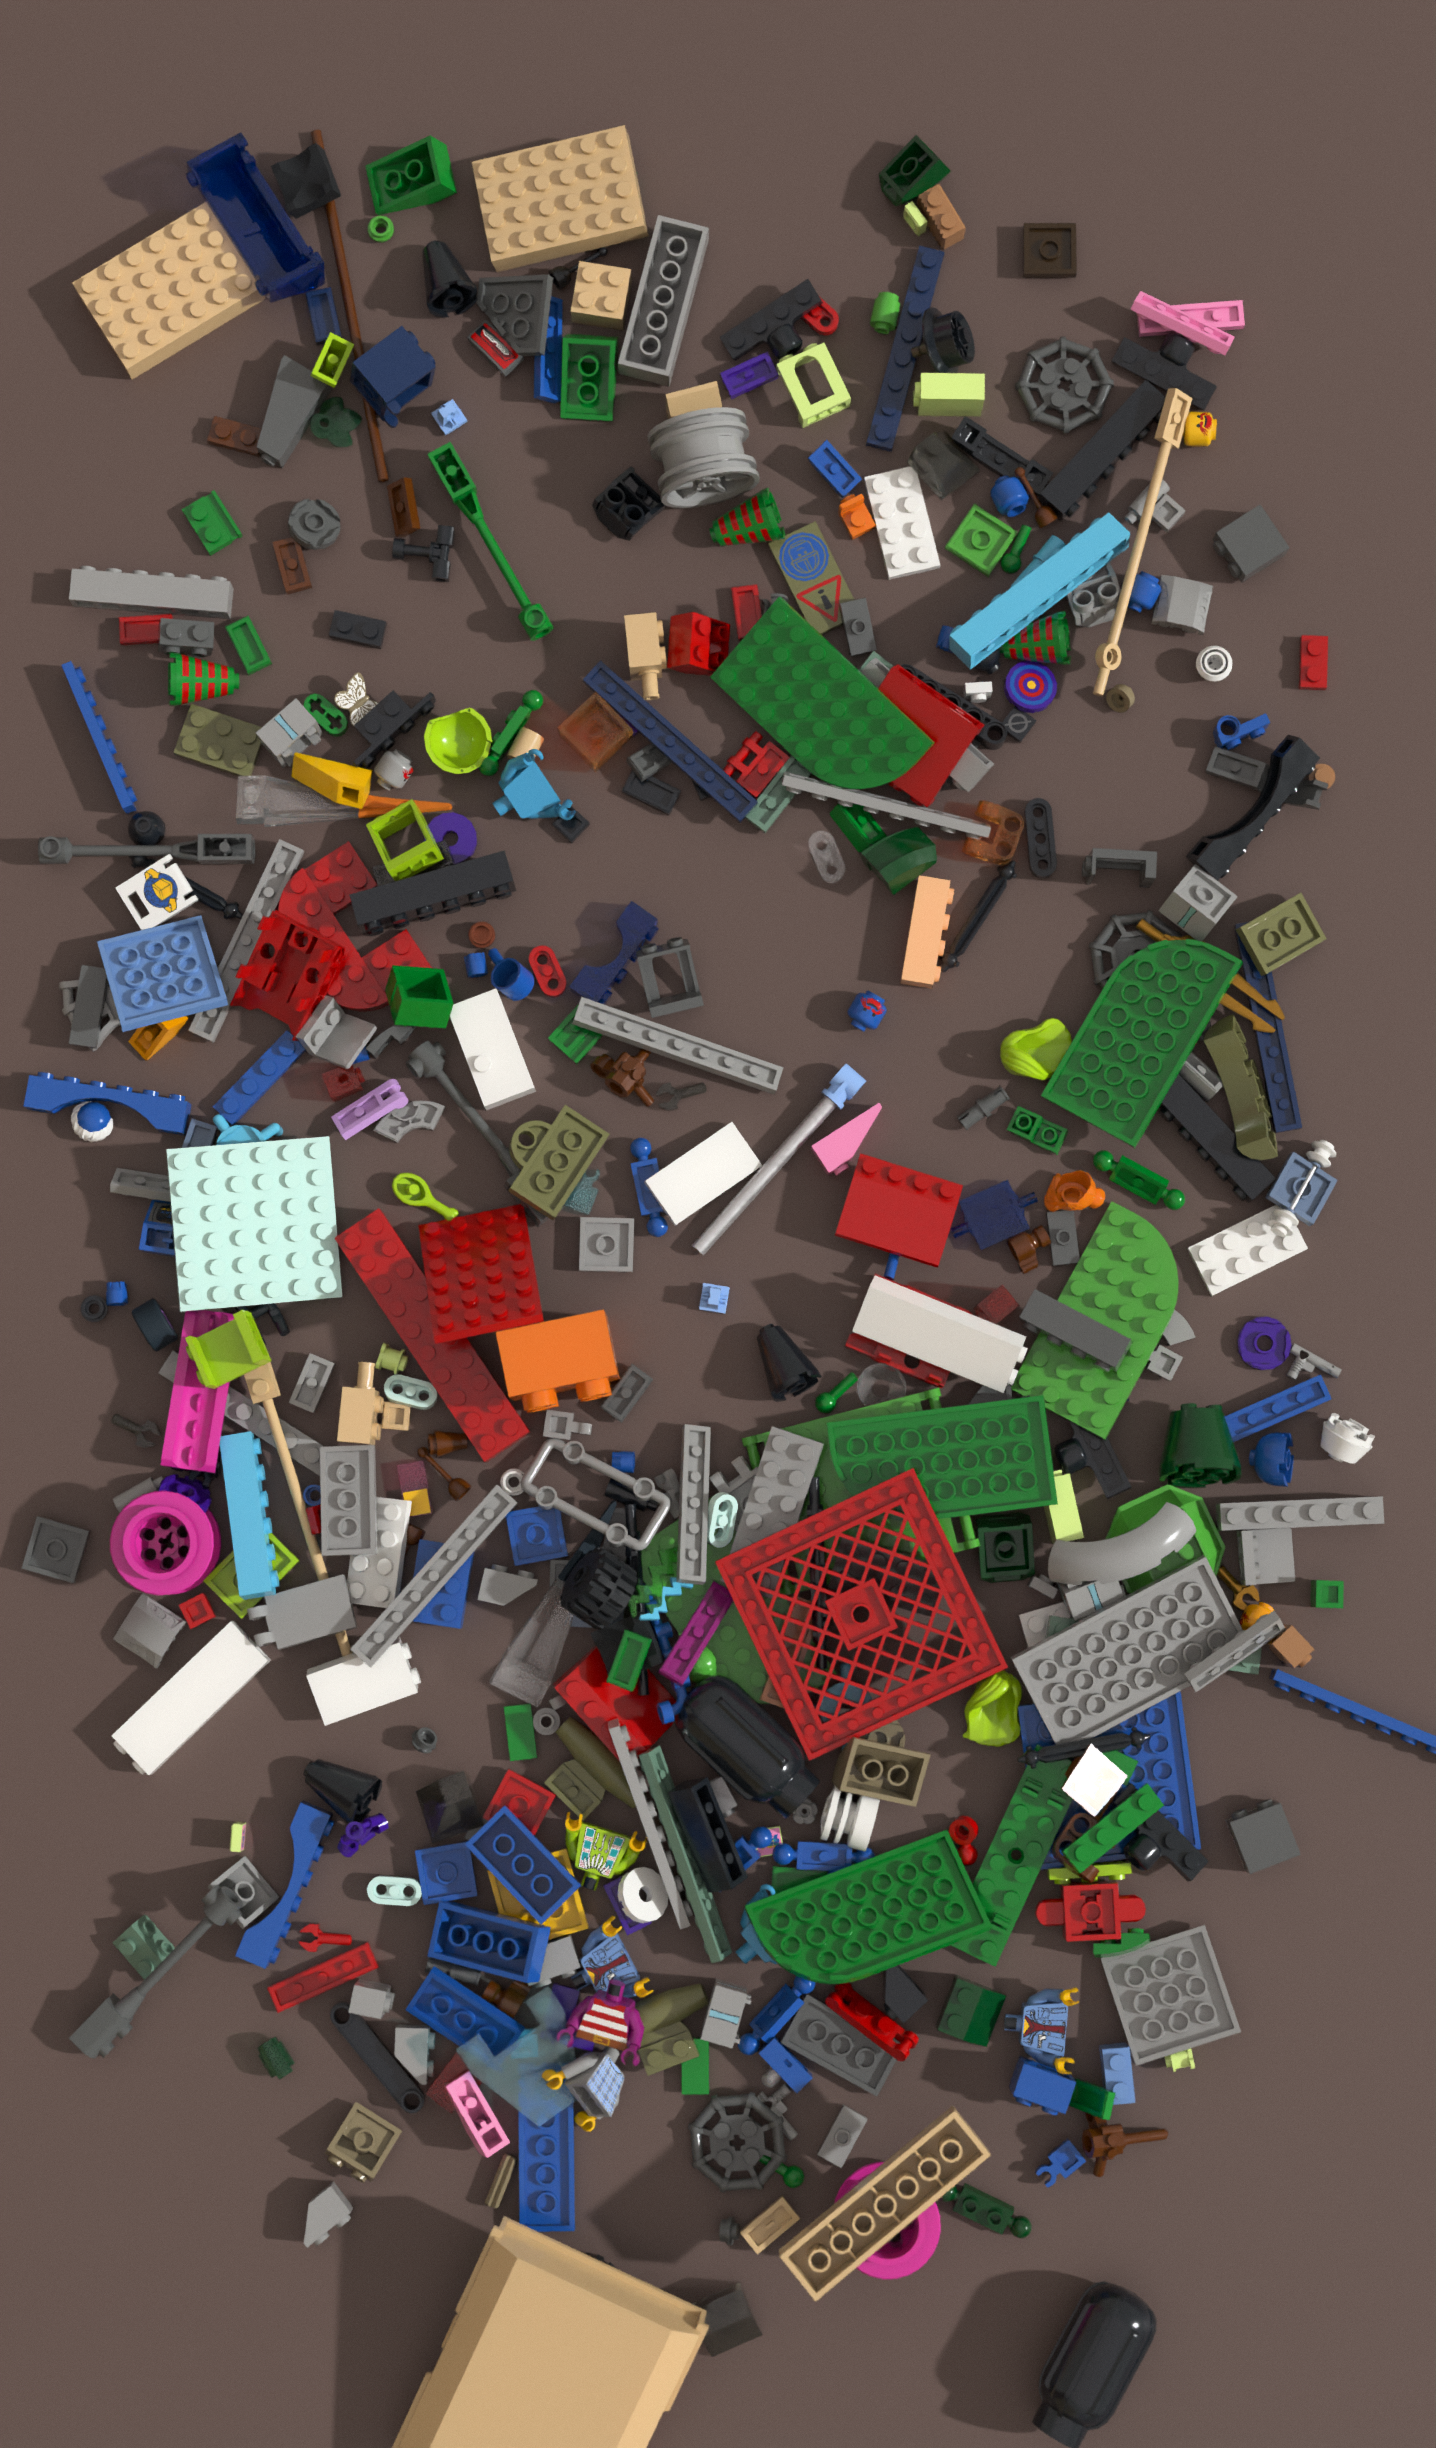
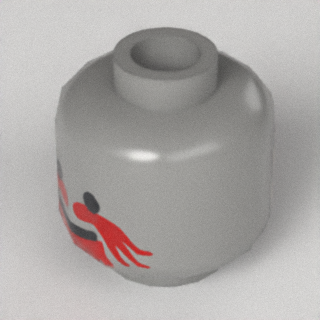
M397 749L394 752L386 751L374 768L376 776L379 777L377 783L387 790H390L392 787L401 789L414 771L411 765L412 760Z

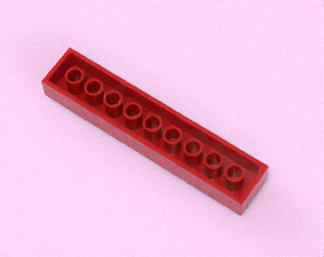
M378 1208L336 1236L334 1239L483 1461L487 1463L531 1433L467 1337L435 1344L425 1274L382 1210Z

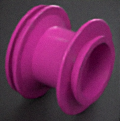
M154 1491L133 1499L119 1513L111 1530L110 1553L118 1573L135 1589L153 1595L180 1594L199 1586L215 1569L221 1551L219 1525L209 1509L205 1513L198 1504L186 1497L187 1495L184 1496V1494L181 1495L170 1491ZM166 1517L171 1521V1526L168 1529H164L161 1525L162 1520ZM183 1526L188 1533L185 1538L179 1534V1530ZM148 1529H152L155 1532V1537L152 1540H147L145 1537V1532ZM172 1537L171 1542L174 1544V1547L167 1548L165 1551L166 1544L163 1543V1539ZM183 1546H188L186 1557H183L180 1553ZM151 1548L156 1551V1557L153 1560H149L146 1556L147 1551ZM167 1557H171L174 1561L173 1566L169 1569L164 1566V1560Z
M884 2162L871 2163L854 2171L839 2188L834 2204ZM936 2202L899 2232V2240H889L856 2269L868 2276L879 2279H898L919 2270L930 2259L939 2241L941 2224Z

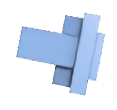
M453 399L431 412L432 417L445 436L467 422V419Z
M703 1283L699 1310L725 1314L730 1287Z

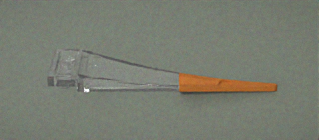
M266 775L238 776L236 821L237 825L264 824V827L370 818L384 815L409 800L368 795L363 808L359 809L335 803L301 783ZM413 800L422 813L452 809V804Z

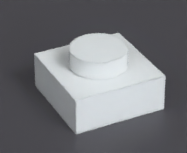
M992 681L965 683L963 689L964 699H971L972 703L987 701L986 698H991Z

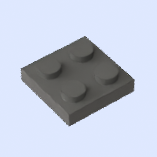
M37 1516L21 1569L75 1583L91 1531Z

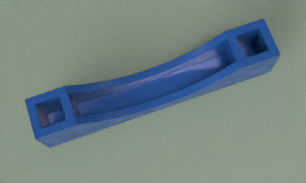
M38 1072L37 1076L29 1075L23 1105L28 1110L56 1114L67 1107L84 1101L113 1102L139 1112L159 1132L186 1136L191 1104L185 1101V1096L169 1094V1098L159 1097V1092L145 1089L142 1094L132 1092L133 1088L117 1085L116 1089L106 1088V1083L90 1081V1085L81 1084L80 1079L64 1076V1080L53 1079V1074Z
M306 1801L300 1802L290 1826L294 1846V1865L289 1886L275 1909L262 1921L245 1931L236 1952V1957L264 1969L270 1963L275 1964L281 1950L277 1948L281 1937L286 1938L292 1924L287 1922L291 1912L296 1913L301 1904L302 1897H299L302 1886L307 1888L313 1875V1872L309 1871L313 1861H319L324 1847L320 1845L324 1835L329 1837L335 1821L331 1820L332 1812Z

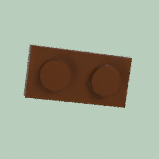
M214 416L207 441L208 444L259 457L257 444L262 428Z
M403 477L387 486L396 537H405L420 529L412 478Z
M293 537L272 542L286 594L312 588L301 545Z

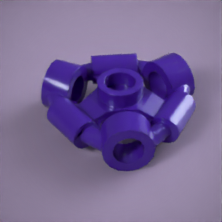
M378 1813L365 1818L361 1822H350L345 1829L346 1835L341 1837L337 1845L340 1853L345 1857H352L358 1851V1845L361 1844L363 1846L376 1836L375 1833L380 1834L388 1829L389 1825L383 1814Z

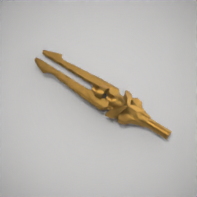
M1141 919L1136 928L1156 942L1163 940H1196L1190 935L1183 937L1164 935L1144 919ZM1238 973L1236 974L1231 983L1233 986L1280 1020L1285 1018L1275 999L1266 1000ZM1225 993L1220 1004L1249 1019L1253 1024V1030L1266 1033L1275 1032V1028Z

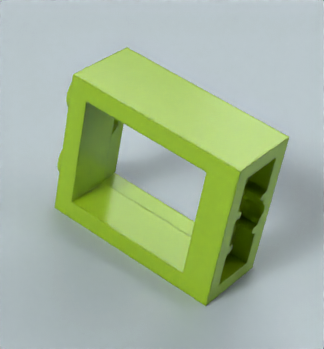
M413 799L400 804L395 809L376 817L373 821L366 824L386 869L394 881L412 877L444 859L422 812ZM417 821L426 841L392 859L383 839Z

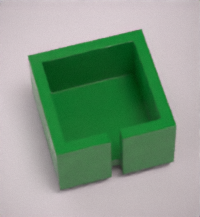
M392 965L385 992L389 1006H391L390 1010L394 1025L446 1028L454 1003L444 969Z

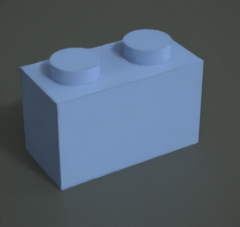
M1126 2042L1099 2045L1103 2088L1116 2093L1113 2105L1135 2103L1129 2045Z

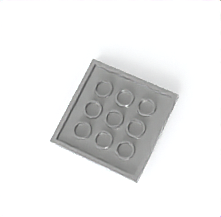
M1205 1925L1150 1942L1126 1954L1100 1958L1136 2066L1241 2033Z

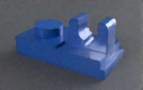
M825 440L807 458L810 464L841 498L845 497L862 480L828 440Z

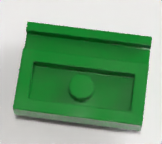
M215 490L211 491V494L206 497L203 496L182 509L210 556L233 543L232 541L243 537Z
M578 1005L548 1037V1040L576 1065L603 1037L602 1034L572 1024Z

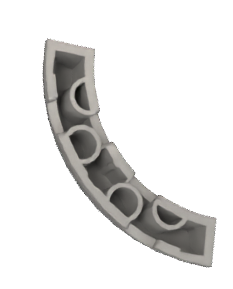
M1166 1502L1161 1510L1146 1523L1120 1536L1093 1542H1070L1056 1539L1049 1556L1050 1581L1062 1584L1082 1585V1581L1100 1580L1101 1584L1134 1577L1160 1565L1161 1559L1172 1551L1178 1552L1196 1533V1527L1185 1511L1176 1505Z

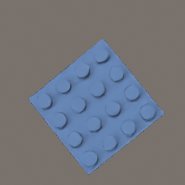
M201 915L97 941L122 1032L228 1005Z

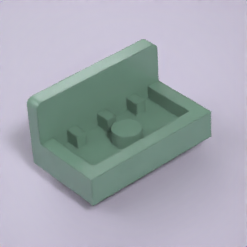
M147 1915L139 1918L113 1942L115 1947L144 1980L175 1949L173 1944L169 1942Z

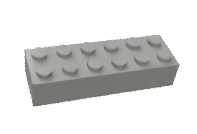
M658 215L618 361L619 374L670 387L709 241L708 227Z

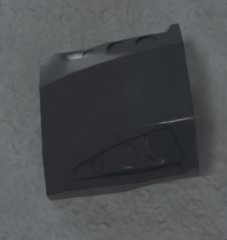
M632 466L614 479L594 499L592 504L598 520L617 538L628 541L666 507L661 501V496L634 472L635 469Z

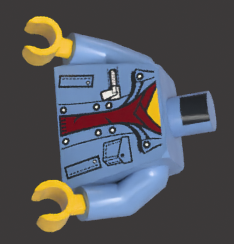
M611 1916L603 1925L592 1931L582 1947L583 1956L580 1957V1962L584 1969L571 1976V1979L578 1991L592 1984L596 1992L598 1990L607 1992L609 1980H619L625 1983L623 1997H645L653 1992V1990H646L643 1985L650 1980L647 1977L640 1980V1975L618 1935L622 1926L614 1928L611 1922L615 1917Z
M1075 1987L1067 1990L1043 1989L1030 1996L1027 2002L1022 2003L1021 2015L1005 2014L1004 2030L1019 2032V2043L1023 2045L1024 2051L1038 2063L1054 2068L1060 2074H1071L1072 2072L1065 2070L1064 2064L1065 2062L1074 2063L1072 2058H1060V2056H1064L1068 2006L1079 2003V2001H1073L1070 1998V1993L1078 1992V1989Z

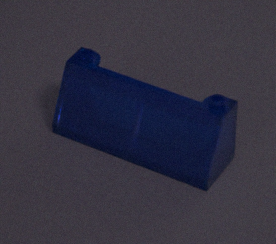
M241 132L187 161L188 173L185 175L192 188H198L256 280L254 284L261 296L266 295L269 302L272 303L316 289L325 284L323 259L317 251L313 253L312 247H308L257 168L254 156H251L248 150H245L248 142Z

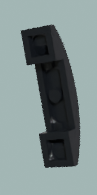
M965 416L952 435L951 440L968 455L1000 477H1016L1015 469L1022 467L1034 493L1039 496L1053 475V472L1033 459L1028 461L986 433L987 429Z

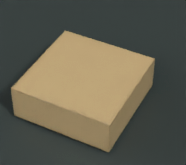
M384 1401L381 1428L409 1431L411 1407Z

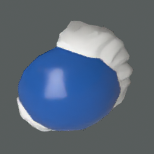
M84 1101L74 1107L71 1115L72 1128L74 1133L79 1135L81 1139L91 1143L105 1139L111 1133L113 1119L110 1116L109 1110L104 1105L98 1102Z

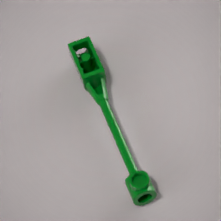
M448 442L428 453V459L453 504L475 525L520 604L522 610L518 615V619L530 640L535 641L546 636L554 627L541 604H531L486 525L477 497L476 486L452 443Z

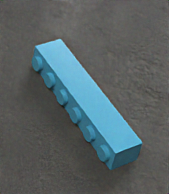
M251 1431L221 1436L220 1450L239 1596L243 1600L276 1595L275 1587H279V1577L277 1570L273 1571L272 1560H276L274 1544L269 1543L268 1534L272 1533V1523L270 1517L266 1518L265 1507H269L267 1491L262 1489L261 1481L265 1480V1470L263 1464L259 1465L258 1454H262L260 1438H256Z

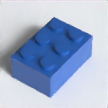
M419 1539L413 1578L444 1543ZM474 1553L418 1614L413 1622L458 1629L463 1627Z

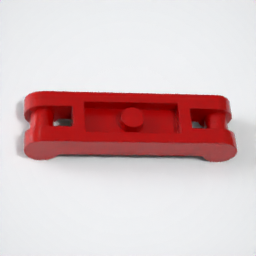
M850 1983L836 1984L835 1992H831L825 1999L826 2005L898 2061H905L909 2056V2049H913L919 2041L918 2036L914 2032L906 2031L855 1992ZM843 1999L847 2001L849 2005L845 2004L843 2002ZM893 2038H895L900 2043L894 2042Z

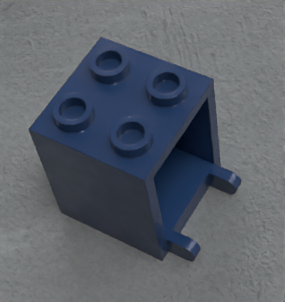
M400 326L352 363L350 376L352 385L381 420L385 421L391 428L397 427L398 419L395 415L400 413L401 408L432 385L436 368L435 360L427 351L424 352L419 347L416 336L411 331L407 332L403 326Z

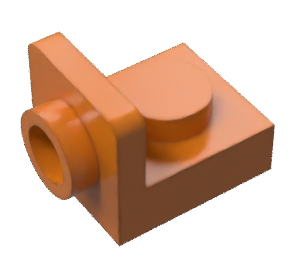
M852 494L841 500L838 514L852 540L876 528V524L864 504L862 494L856 497Z

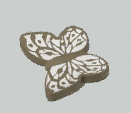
M359 672L347 683V691H339L334 697L335 704L339 708L350 712V723L353 727L378 704V702L370 700V697L366 695L365 681Z

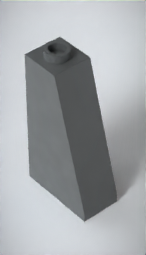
M285 355L280 362L257 444V449L261 456L260 459L271 467H274L276 464L281 468L289 459L332 390L331 386L311 377V370Z

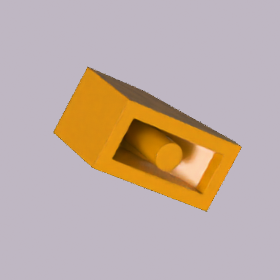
M184 1016L138 1028L128 1042L147 1061L178 1034L188 1020V1017Z

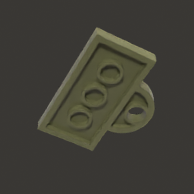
M564 1105L552 1125L538 1120L528 1121L520 1125L511 1137L509 1152L513 1162L521 1169V1172L508 1192L546 1217L554 1220L610 1134L567 1105ZM522 1134L528 1135L532 1139V1145H522L519 1142V1136Z

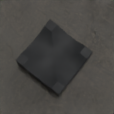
M317 143L307 147L299 155L271 166L281 188L287 212L296 219L341 197L325 150Z
M645 1611L635 1613L603 1629L590 1633L601 1654L608 1675L625 1630H630L652 1639L641 1672L665 1662L649 1621L639 1620L640 1615L645 1614Z

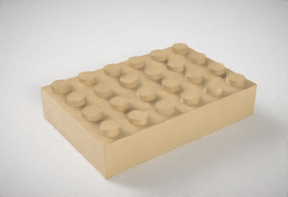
M625 125L472 162L490 258L497 272L649 236L630 139Z
M207 201L72 282L77 294L132 380L266 299L262 287Z

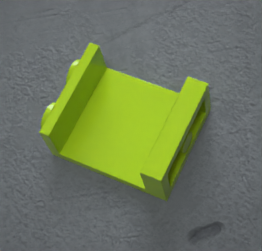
M241 1310L233 1314V1320L199 1337L188 1336L185 1338L188 1344L186 1346L187 1354L192 1361L195 1360L198 1368L196 1374L202 1385L216 1389L272 1361L251 1312Z

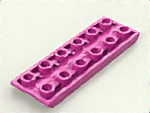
M208 1310L185 1312L161 1466L215 1473L230 1382L216 1389L202 1385L196 1374L198 1368L195 1360L192 1361L187 1354L186 1346L188 1344L185 1338L188 1336L199 1337L233 1320L234 1316L231 1313Z

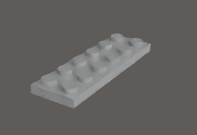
M775 1426L771 1427L730 1554L799 1522L824 1443ZM786 1559L768 1568L782 1572ZM761 1571L752 1574L756 1581V1584ZM765 1572L761 1586L775 1590L779 1576ZM760 1591L762 1596L772 1599L773 1595Z

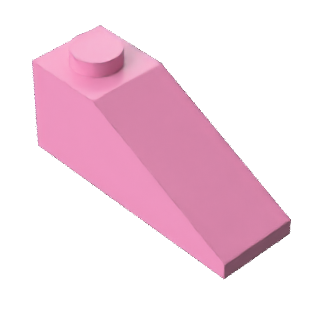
M880 1103L811 1146L812 1152L828 1176L833 1172L837 1176L849 1168L847 1163L852 1160L881 1111L882 1106Z
M469 2071L445 2086L467 2134L480 2155L488 2158L510 2143Z

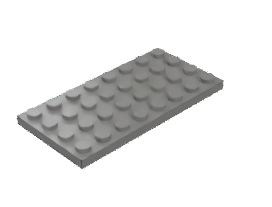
M1202 1555L1010 1658L1055 1745L1093 1738L1191 1686L1184 1673L1194 1663L1201 1662L1210 1656L1215 1648L1224 1646L1233 1640L1234 1636L1243 1629L1207 1558Z

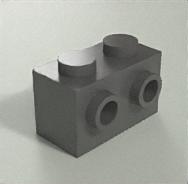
M160 619L158 652H164L166 655H169V652L191 654V656L198 658L211 656L214 643V622Z

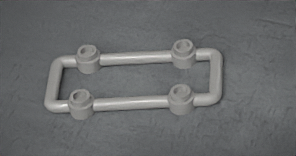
M558 1438L545 1440L521 1480L523 1491L536 1498L540 1508L544 1510L555 1508L606 1535L610 1545L614 1547L625 1545L636 1551L643 1550L650 1544L671 1506L669 1498L655 1489L651 1479L643 1477L637 1480L585 1453L583 1445L578 1441L566 1443ZM552 1448L562 1452L569 1464L583 1463L633 1489L634 1495L638 1500L649 1501L652 1499L660 1504L639 1540L629 1536L624 1525L620 1523L609 1525L559 1499L554 1488L550 1486L539 1488L531 1484Z

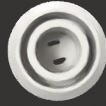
M1209 646L1199 653L1196 659V668L1204 679L1212 682L1221 681L1229 675L1232 669V658L1224 648Z

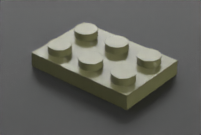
M191 704L174 754L250 780L262 747L256 732L262 727Z
M1302 893L1291 897L1236 929L1261 976L1268 974L1327 939Z

